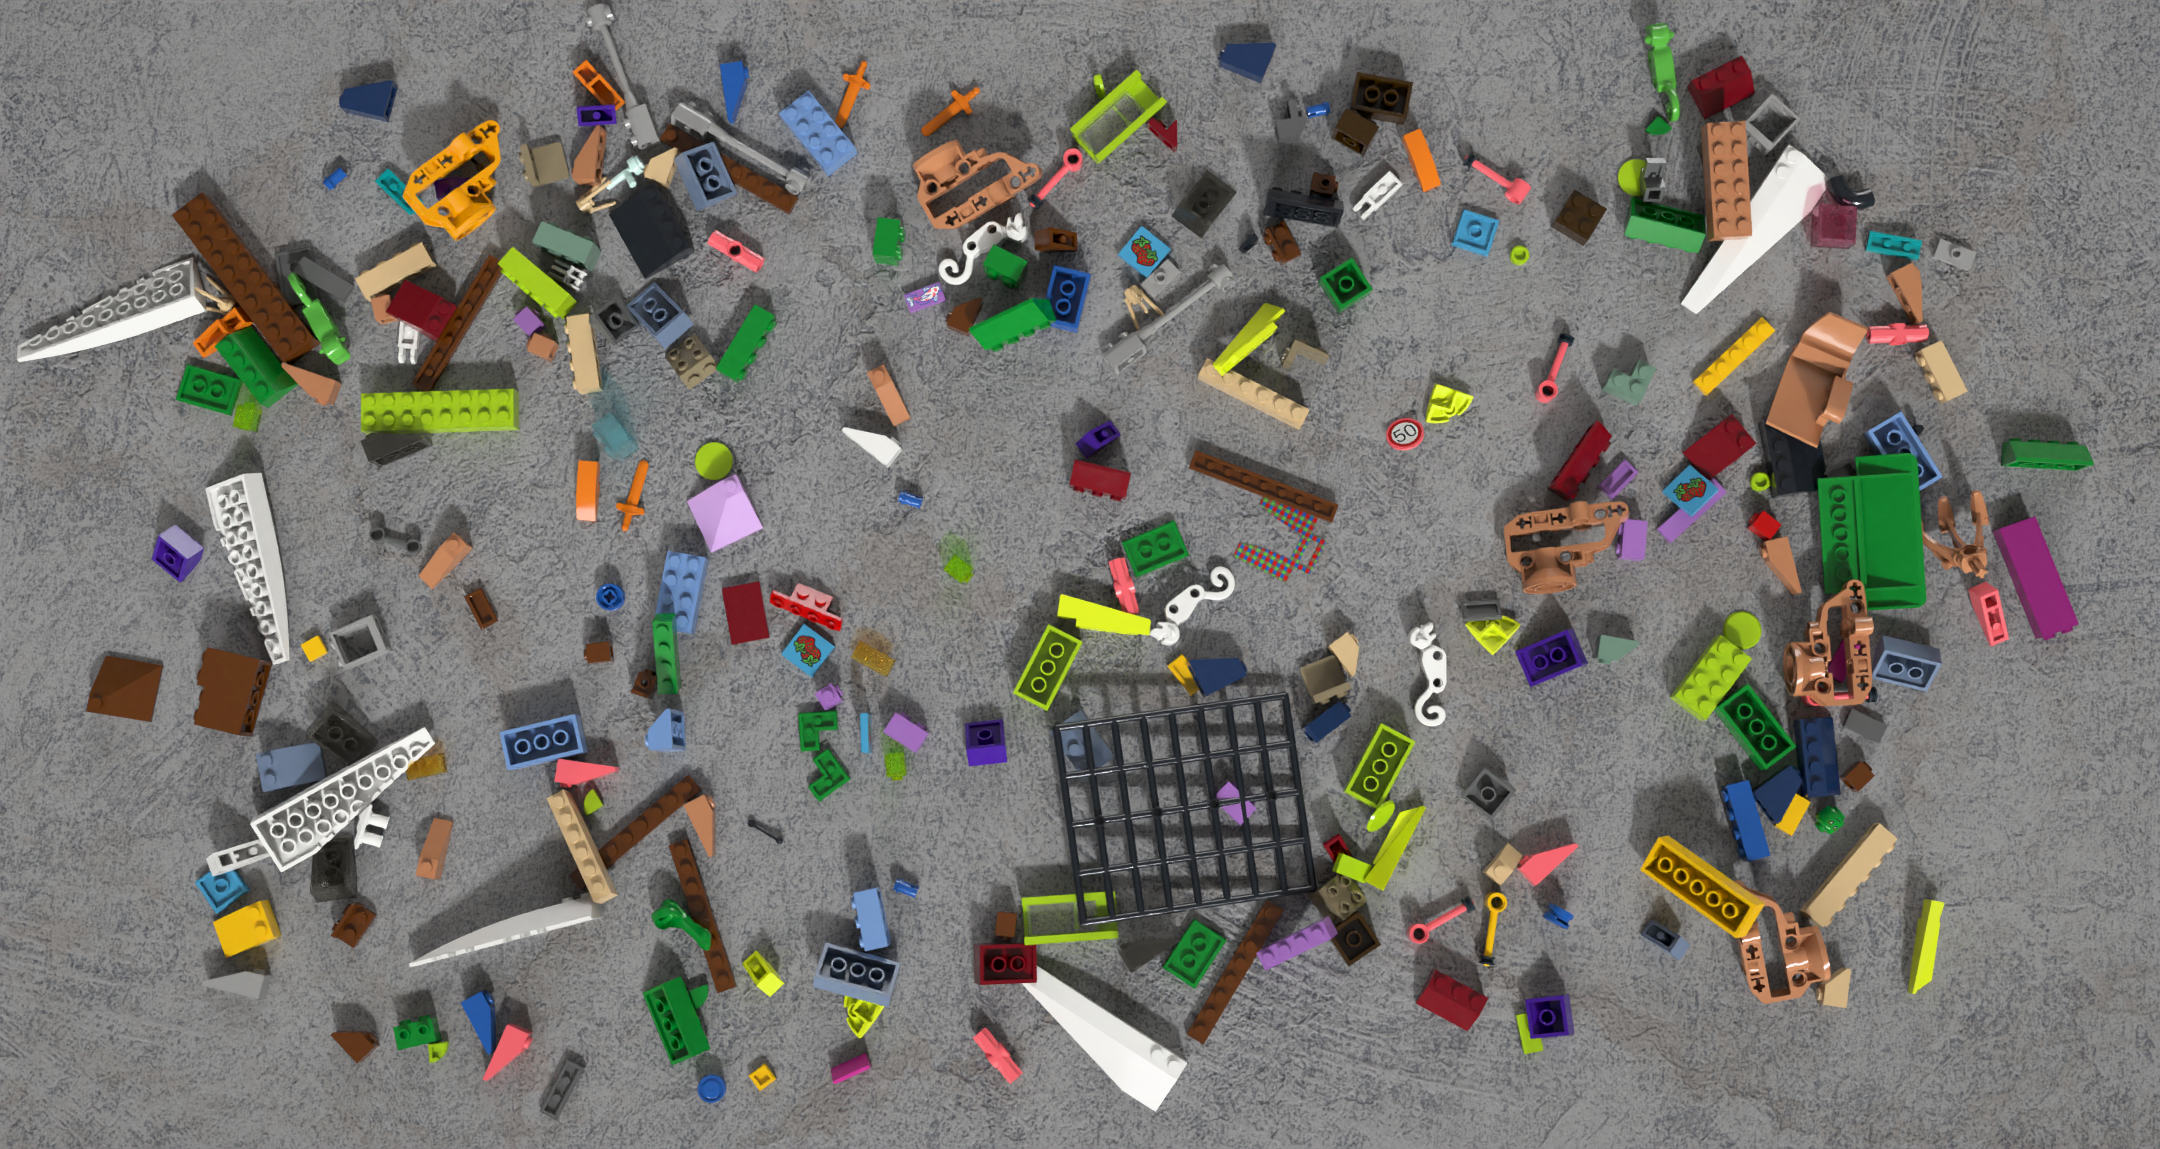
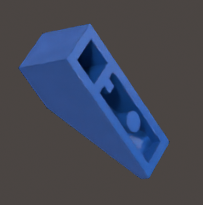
M742 61L720 64L727 118L730 124L735 123L747 88V78H750L748 67H745Z
M484 990L461 1002V1005L489 1055L496 1050L495 1005L493 1004L495 1000L490 992Z

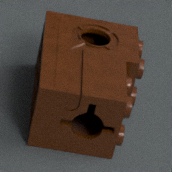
M207 647L202 655V667L196 677L197 685L204 686V689L199 694L200 703L193 716L195 720L194 725L239 736L252 737L273 662Z

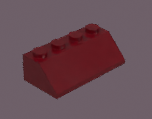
M1598 420L1588 427L1547 488L1565 501L1576 497L1580 491L1578 486L1581 482L1585 483L1590 476V473H1588L1590 468H1595L1601 460L1598 456L1602 451L1606 452L1611 445L1609 440L1612 435Z

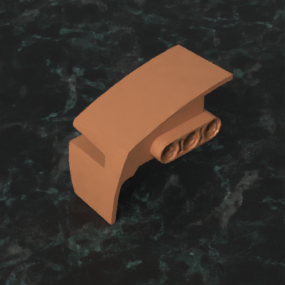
M1828 312L1812 323L1802 333L1798 345L1795 344L1791 351L1774 396L1766 424L1817 448L1827 421L1830 420L1840 424L1846 413L1854 383L1846 380L1845 376L1852 357L1867 333L1868 327L1832 312Z

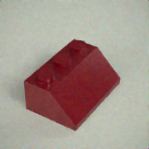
M1742 55L1693 79L1687 86L1704 120L1755 94L1752 73Z
M1074 460L1070 487L1078 493L1088 491L1092 492V496L1100 498L1103 495L1110 496V500L1121 502V499L1126 500L1131 473Z
M1432 969L1415 1003L1468 1031L1480 1016L1488 997L1438 970Z

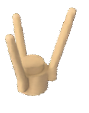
M604 176L602 178L601 184L607 179V177ZM608 180L600 187L593 186L575 201L583 214L587 211L589 214H592L595 211L617 204L614 201L593 207L595 202L592 198L611 184V180Z
M209 276L206 279L226 297H221L220 299L198 287L195 288V291L218 302L220 309L206 306L208 311L221 313L226 316L234 307L239 305L234 296L230 295Z
M1136 285L1124 291L1126 296L1124 301L1128 306L1136 330H1139V326L1131 303L1133 305L1139 304L1144 312L1148 313L1147 308L1142 302L1144 299L1161 316L1165 315L1144 294L1143 290H1139Z

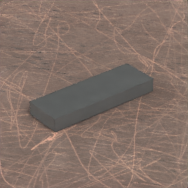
M305 256L302 257L293 271L301 278L343 303L354 288L352 284Z
M567 1058L539 1112L554 1120H558L585 1066Z

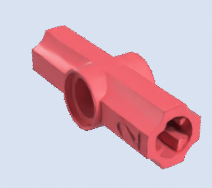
M717 230L709 237L708 245L755 273L763 266L765 258L744 247L740 242L734 241ZM733 249H741L739 254L732 255Z
M1895 323L1888 326H1869L1866 340L1868 344L1889 343V345H1902L1907 342L1928 341L1929 328H1927V325H1906L1905 323Z
M1125 557L1109 561L1114 580V590L1116 597L1119 598L1122 611L1133 615L1140 613L1134 594L1136 593L1132 577L1129 576Z
M985 1027L973 1037L975 1042L984 1051L988 1061L1001 1072L1010 1084L1023 1073L1010 1057L1011 1055L1001 1042L995 1039L989 1029Z

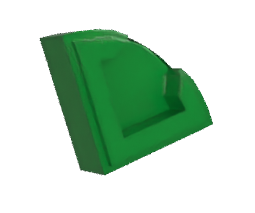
M1658 116L1645 132L1650 135H1665L1671 131L1672 127Z
M708 984L689 991L695 1009L705 1003L709 994Z

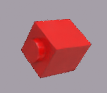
M1761 511L1759 513L1755 512L1749 518L1748 522L1750 524L1747 529L1763 541L1771 540L1782 524L1765 511Z

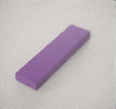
M1714 478L1710 482L1719 491L1694 516L1690 517L1680 508L1657 528V531L1669 544L1727 493Z

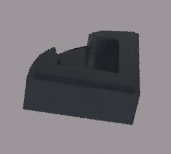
M1255 233L1252 234L1240 246L1239 250L1242 254L1248 252L1258 243V236Z

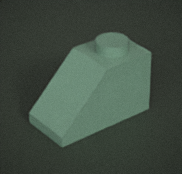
M1599 635L1596 640L1594 659L1599 660L1601 664L1610 665L1611 662L1619 660L1639 645V641Z

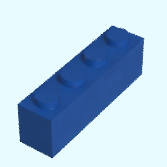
M1749 780L1721 786V797L1726 802L1728 808L1726 815L1733 825L1731 829L1732 836L1735 840L1737 839L1739 846L1737 847L1739 858L1749 862L1771 856Z

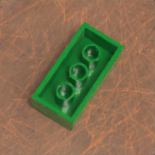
M1749 684L1740 686L1720 701L1714 709V712L1759 770L1768 769L1797 747Z

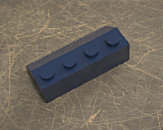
M1833 717L1793 720L1798 770L1803 780L1800 785L1801 797L1841 795Z

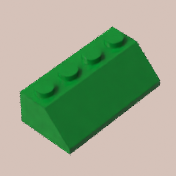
M1631 197L1624 224V235L1632 239L1638 238L1649 243L1662 244L1668 248L1683 249L1688 253H1699L1706 235L1705 215L1653 202H1643L1641 199Z
M1031 298L968 329L985 350L998 352L1004 349V345L1018 343L1021 337L1033 336L1036 330H1045L1051 327V323L1057 320L1048 299Z
M252 326L229 334L214 346L257 401L267 408L298 385L282 368V363Z
M2010 438L2009 441L2002 443L2001 466L2079 471L2094 465L2087 446L2079 445V442L2060 444V441L2051 440L2047 441V443H2040L2039 439H2030L2028 442H2022L2020 438Z
M681 976L642 993L671 1065L711 1049Z

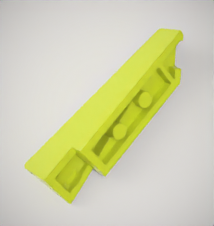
M1268 303L1261 306L1213 363V367L1221 376L1225 375L1278 328L1275 322L1281 318L1285 310Z
M1060 595L1057 617L1076 620V628L1128 635L1150 634V619L1067 595Z
M1425 806L1399 812L1372 862L1375 866L1365 877V882L1382 891L1385 889L1426 809Z
M1924 899L1922 915L1921 918H1918L1907 993L1915 994L1917 990L1932 980L1940 927L1939 920L1944 902Z

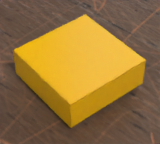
M318 635L301 644L309 662L328 653Z
M766 1063L748 1075L759 1091L776 1080V1077Z

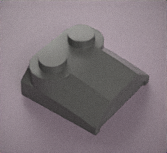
M618 295L589 315L590 326L595 330H600L613 346L640 327Z
M1484 766L1461 795V798L1467 800L1492 821L1513 796L1516 789L1495 771Z

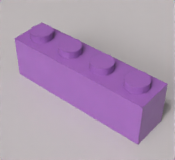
M1327 916L1263 947L1256 954L1266 971L1332 939L1338 932L1330 917Z

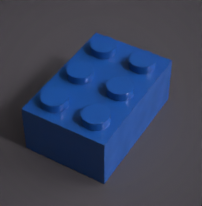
M1054 265L1045 298L1050 301L1057 320L1051 323V327L1078 333L1091 281V274Z

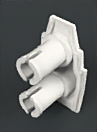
M372 803L359 814L357 833L354 839L355 849H358L362 842L377 847L381 845L383 836L367 832L365 828L366 825L371 824L386 829L390 817L372 813Z

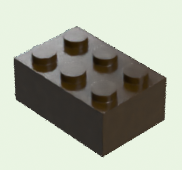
M1357 72L1349 110H1356L1363 118L1404 125L1407 118L1413 82Z

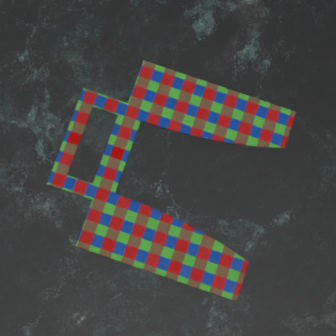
M1263 497L1260 505L1279 521L1303 534L1290 560L1274 552L1239 543L1233 556L1285 583L1293 568L1310 575L1326 543L1325 540L1311 534L1319 518ZM1311 539L1319 544L1308 566L1305 567L1299 564V561Z

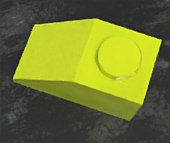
M755 951L742 963L756 986L769 997L784 984L778 973L758 951Z

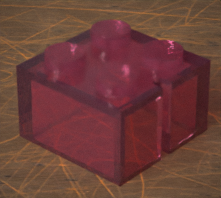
M1818 204L1812 210L1811 247L1850 249L1856 244L1857 207L1839 206L1836 208V205Z

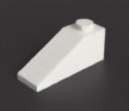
M845 427L842 429L846 436L887 468L902 451L901 447H899L901 443L894 437L889 439L885 435Z
M258 839L213 853L206 860L213 877L270 857V854L261 840Z

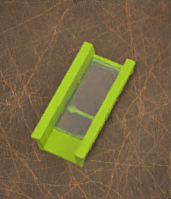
M1137 69L1070 128L1072 138L1097 164L1103 161L1167 103L1163 97L1159 99L1141 80L1142 74Z
M1113 891L1114 903H1115V910H1116L1115 891ZM1105 892L1084 893L1087 918L1108 915ZM1076 894L1021 898L1025 945L1118 938L1117 922L1085 927L1080 925Z

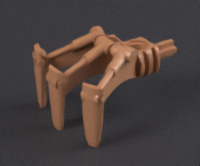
M1975 490L1971 493V515L1973 525L1976 526L1974 543L1968 545L1961 540L1955 530L1956 523L1948 498L1946 496L1940 497L1938 501L1939 528L1941 534L1949 532L1954 548L1944 546L1926 534L1921 519L1923 544L1942 561L1941 565L1945 570L1953 566H1959L1964 573L1973 571L1976 577L1984 578V574L1988 572L1985 568L1987 565V548H1984L1982 526L1989 525V517L1981 492Z

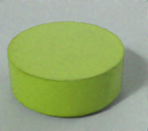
M1521 245L1515 246L1509 254L1510 261L1515 265L1525 264L1529 259L1528 249Z
M1757 472L1751 476L1749 483L1753 490L1761 492L1769 487L1770 478L1764 472Z

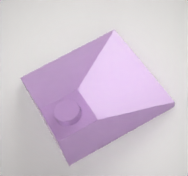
M736 474L716 483L687 501L711 553L763 529L745 488Z

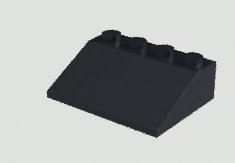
M655 182L635 193L609 214L645 280L694 253L691 244Z
M1272 187V189L1268 188L1263 215L1338 228L1344 212L1343 201H1339L1336 197H1328L1327 199L1321 198L1318 194L1304 195L1300 191L1291 190L1286 192L1282 188Z
M1766 420L1760 422L1758 427L1767 475L1770 478L1771 497L1778 498L1816 492L1817 479L1828 478L1827 474L1824 475L1826 467L1821 441H1819L1818 447L1815 448L1766 424Z

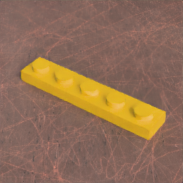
M1763 317L1760 318L1698 376L1693 383L1705 396L1708 395L1773 334L1775 329Z

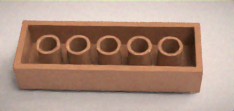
M1745 121L1706 123L1701 127L1708 241L1747 239L1752 236L1746 123Z

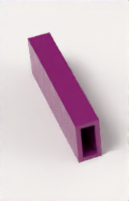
M2034 516L1992 531L2035 639L2043 638L2045 641L2056 637L2054 633L2061 631L2064 634L2073 631V626L2079 625L2036 517Z

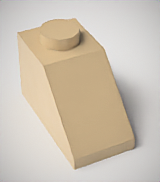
M670 149L650 159L649 164H646L643 170L647 182H655L656 185L669 189L677 167L674 158L681 154L679 149Z
M1347 632L1327 648L1351 678L1356 674L1359 652L1357 644L1359 641L1353 634L1349 635Z
M1507 843L1482 872L1495 884L1502 885L1514 871L1523 855Z
M1841 967L1831 975L1830 980L1822 981L1819 984V988L1816 989L1817 1003L1847 1008L1851 969Z

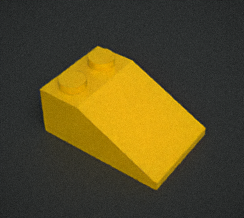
M269 900L258 901L213 922L226 958L282 936Z

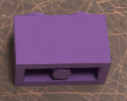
M1628 519L1621 523L1617 531L1619 542H1616L1615 554H1618L1617 559L1644 560L1648 521Z
M895 712L883 732L917 753L929 735L926 732L927 727L919 722L916 725L910 722L911 717L903 712L900 715Z
M1227 781L1216 793L1218 800L1240 798L1234 781L1232 783ZM1245 802L1247 818L1257 809L1254 806L1256 802ZM1241 803L1221 807L1239 825L1244 822Z

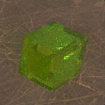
M252 403L237 404L232 427L258 433L262 410L256 408V404Z
M955 554L943 569L945 573L961 585L964 582L969 583L974 576L972 573L974 569Z
M904 752L884 754L887 778H891L892 781L903 780V776H908Z

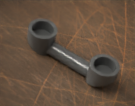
M374 527L369 532V537L374 543H388L406 549L412 556L420 553L422 545L417 539H410L406 542L388 536L380 527Z

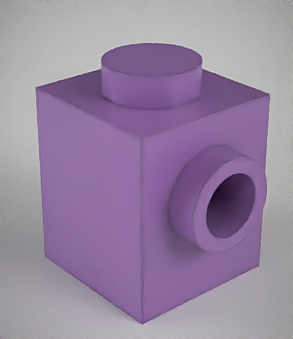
M527 306L518 310L515 314L516 317L513 318L529 337H533L534 333L539 334L546 327L540 320L542 316L534 308L530 310Z
M832 683L815 693L826 711L844 701L841 697L844 695L838 685L834 686Z

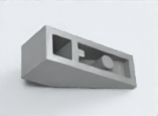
M253 968L250 971L203 981L202 985L260 999L266 996L271 974L265 973L264 969Z

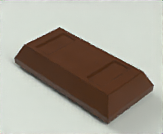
M482 588L464 596L481 630L499 621Z

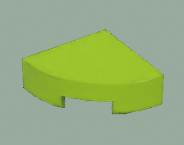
M1101 74L1095 75L1093 83L1099 99L1105 98Z
M592 789L585 797L584 811L586 816L604 806L595 789Z
M449 1041L428 1043L429 1063L440 1060L446 1054Z

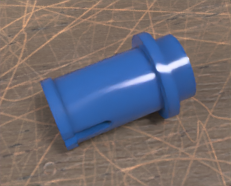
M1322 101V104L1306 107L1308 119L1320 115L1327 116L1328 113H1331L1329 103Z
M338 167L327 178L324 177L325 180L322 182L329 190L336 189L335 186L347 175Z
M907 490L905 492L901 491L898 499L901 505L907 504L919 509L923 501V497L907 493Z
M901 878V880H896L893 890H896V893L901 892L915 898L919 886L905 882Z

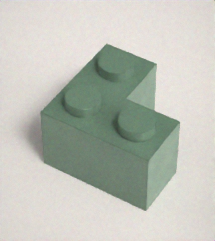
M1638 360L1633 365L1629 376L1613 369L1609 372L1601 390L1636 406L1641 402L1656 368Z

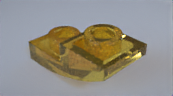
M859 641L851 656L852 659L885 677L888 676L896 661L862 641Z
M444 753L419 758L413 764L408 765L409 768L406 770L407 781L448 772Z

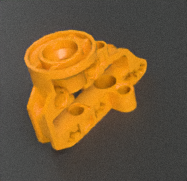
M488 120L467 134L463 132L457 136L450 146L416 169L407 181L403 193L404 200L426 225L444 228L455 241H459L473 232L497 209L486 196L491 192L490 189L497 184L491 175L495 172L501 161L497 137L500 132V126L496 121ZM471 139L478 140L479 144H475ZM479 152H484L491 161L488 167L450 192L429 209L417 198L418 195L430 188L433 182L440 177L444 178L455 169L458 170ZM467 189L474 190L476 194H470ZM438 210H444L447 215H441Z

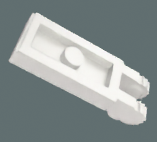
M1389 171L1353 207V210L1355 212L1360 210L1367 202L1371 207L1361 216L1365 220L1373 211H1376L1403 183Z
M401 321L398 338L399 363H404L406 360V349H411L410 361L411 364H416L420 332Z

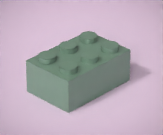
M541 221L532 241L542 252L593 272L601 254V250L597 247L598 244L594 243L592 238L585 235L581 238L576 235V232L568 228L564 231L559 228V225L548 221V223Z

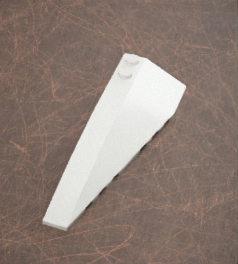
M1788 145L1781 152L1750 199L1752 236L1740 240H1723L1681 302V305L1695 314L1702 310L1812 211L1826 190L1825 181L1829 178L1803 153Z
M191 257L152 272L154 277L147 280L143 277L136 281L137 285L129 289L125 287L119 290L120 292L113 298L111 296L106 297L82 311L83 314L76 318L72 316L66 319L67 323L60 327L55 325L45 335L39 334L18 345L17 360L22 362L105 345L206 311V297L195 291L196 287L203 290L195 259Z
M241 474L207 487L205 490L216 531L221 530L223 538L220 541L222 546H226L229 552L228 560L235 566L234 574L246 601H250L252 606L250 611L252 616H256L259 622L258 630L265 636L264 644L273 665L289 660L288 617L279 549L262 474Z
M423 727L257 815L252 819L250 825L279 870L283 872L317 853L356 815L378 797L384 789L391 785L397 777L404 773L410 765L429 750L435 742L426 727Z
M589 892L580 894V899L574 900L573 897L561 899V904L524 913L462 936L409 963V966L414 967L604 917L601 904L593 901Z
M1037 966V983H1022L1025 988L1121 1090L1156 1112L1182 1073L1187 1061Z

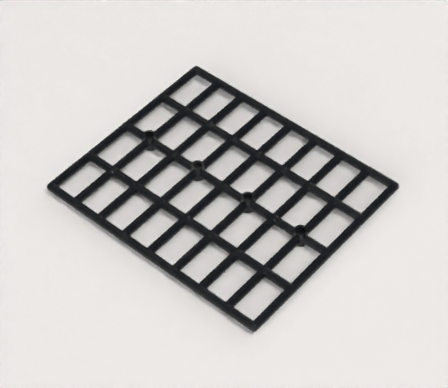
M1287 692L1053 725V736L1081 926L1099 925L1297 895L1317 890L1290 700ZM1282 700L1287 740L1267 743L1261 703ZM1253 704L1259 744L1238 747L1233 707ZM1225 708L1231 748L1210 751L1204 711ZM1197 712L1202 753L1181 756L1176 715ZM1168 716L1174 757L1153 760L1147 719ZM1139 720L1145 761L1124 764L1118 723ZM1111 724L1116 765L1095 768L1090 727ZM1082 728L1088 769L1066 772L1061 731ZM1289 748L1294 788L1274 791L1268 751ZM1260 752L1266 791L1259 794L1245 795L1240 755ZM1232 756L1236 787L1240 798L1218 800L1211 759ZM1203 760L1209 800L1188 804L1183 763ZM1175 764L1181 805L1160 808L1154 767ZM1146 769L1152 808L1150 810L1131 812L1125 772ZM1118 773L1123 814L1102 816L1097 776ZM1089 777L1094 817L1073 821L1068 780ZM1296 796L1302 836L1281 839L1275 801L1279 798ZM1266 800L1268 801L1273 841L1253 844L1245 802L1249 801L1251 803ZM1241 803L1245 845L1224 848L1218 809L1223 806ZM1211 809L1216 849L1195 852L1190 811ZM1182 813L1188 853L1167 856L1161 817L1163 815ZM1153 817L1159 858L1138 861L1132 820ZM1125 821L1130 862L1109 865L1104 825ZM1096 826L1101 866L1080 869L1074 828ZM1303 844L1309 885L1288 888L1282 847ZM1275 849L1280 889L1259 892L1254 851ZM1246 853L1252 893L1231 896L1225 856ZM1218 857L1223 898L1202 901L1197 860ZM1189 861L1195 902L1174 905L1168 864ZM1160 866L1166 906L1145 909L1139 869ZM1131 870L1137 911L1116 914L1110 873ZM1103 874L1108 915L1087 918L1081 877Z

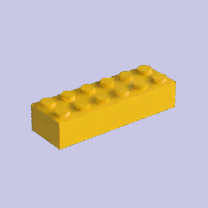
M1670 836L1658 837L1640 869L1735 938L1747 935L1765 905L1763 901Z

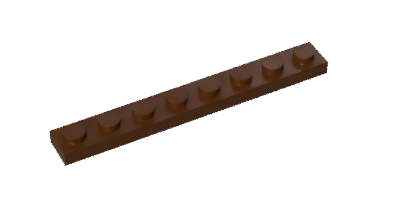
M671 124L667 126L660 138L661 142L671 148L679 149L680 153L705 145ZM719 152L732 183L790 215L799 200L797 196Z
M489 254L413 380V386L422 391L433 390L501 277L502 272L500 270L502 268L498 265L499 259Z
M1197 450L1189 466L1190 470L1329 523L1333 522L1339 506L1336 503Z
M687 775L598 850L606 869L702 790L690 775ZM578 868L569 875L580 890L587 887Z
M685 839L668 845L693 921L707 929L712 936L709 951L703 950L716 991L720 993L737 987L689 840Z
M1266 900L1186 1033L1188 1036L1204 1045L1256 958V953L1262 948L1284 911L1283 909Z

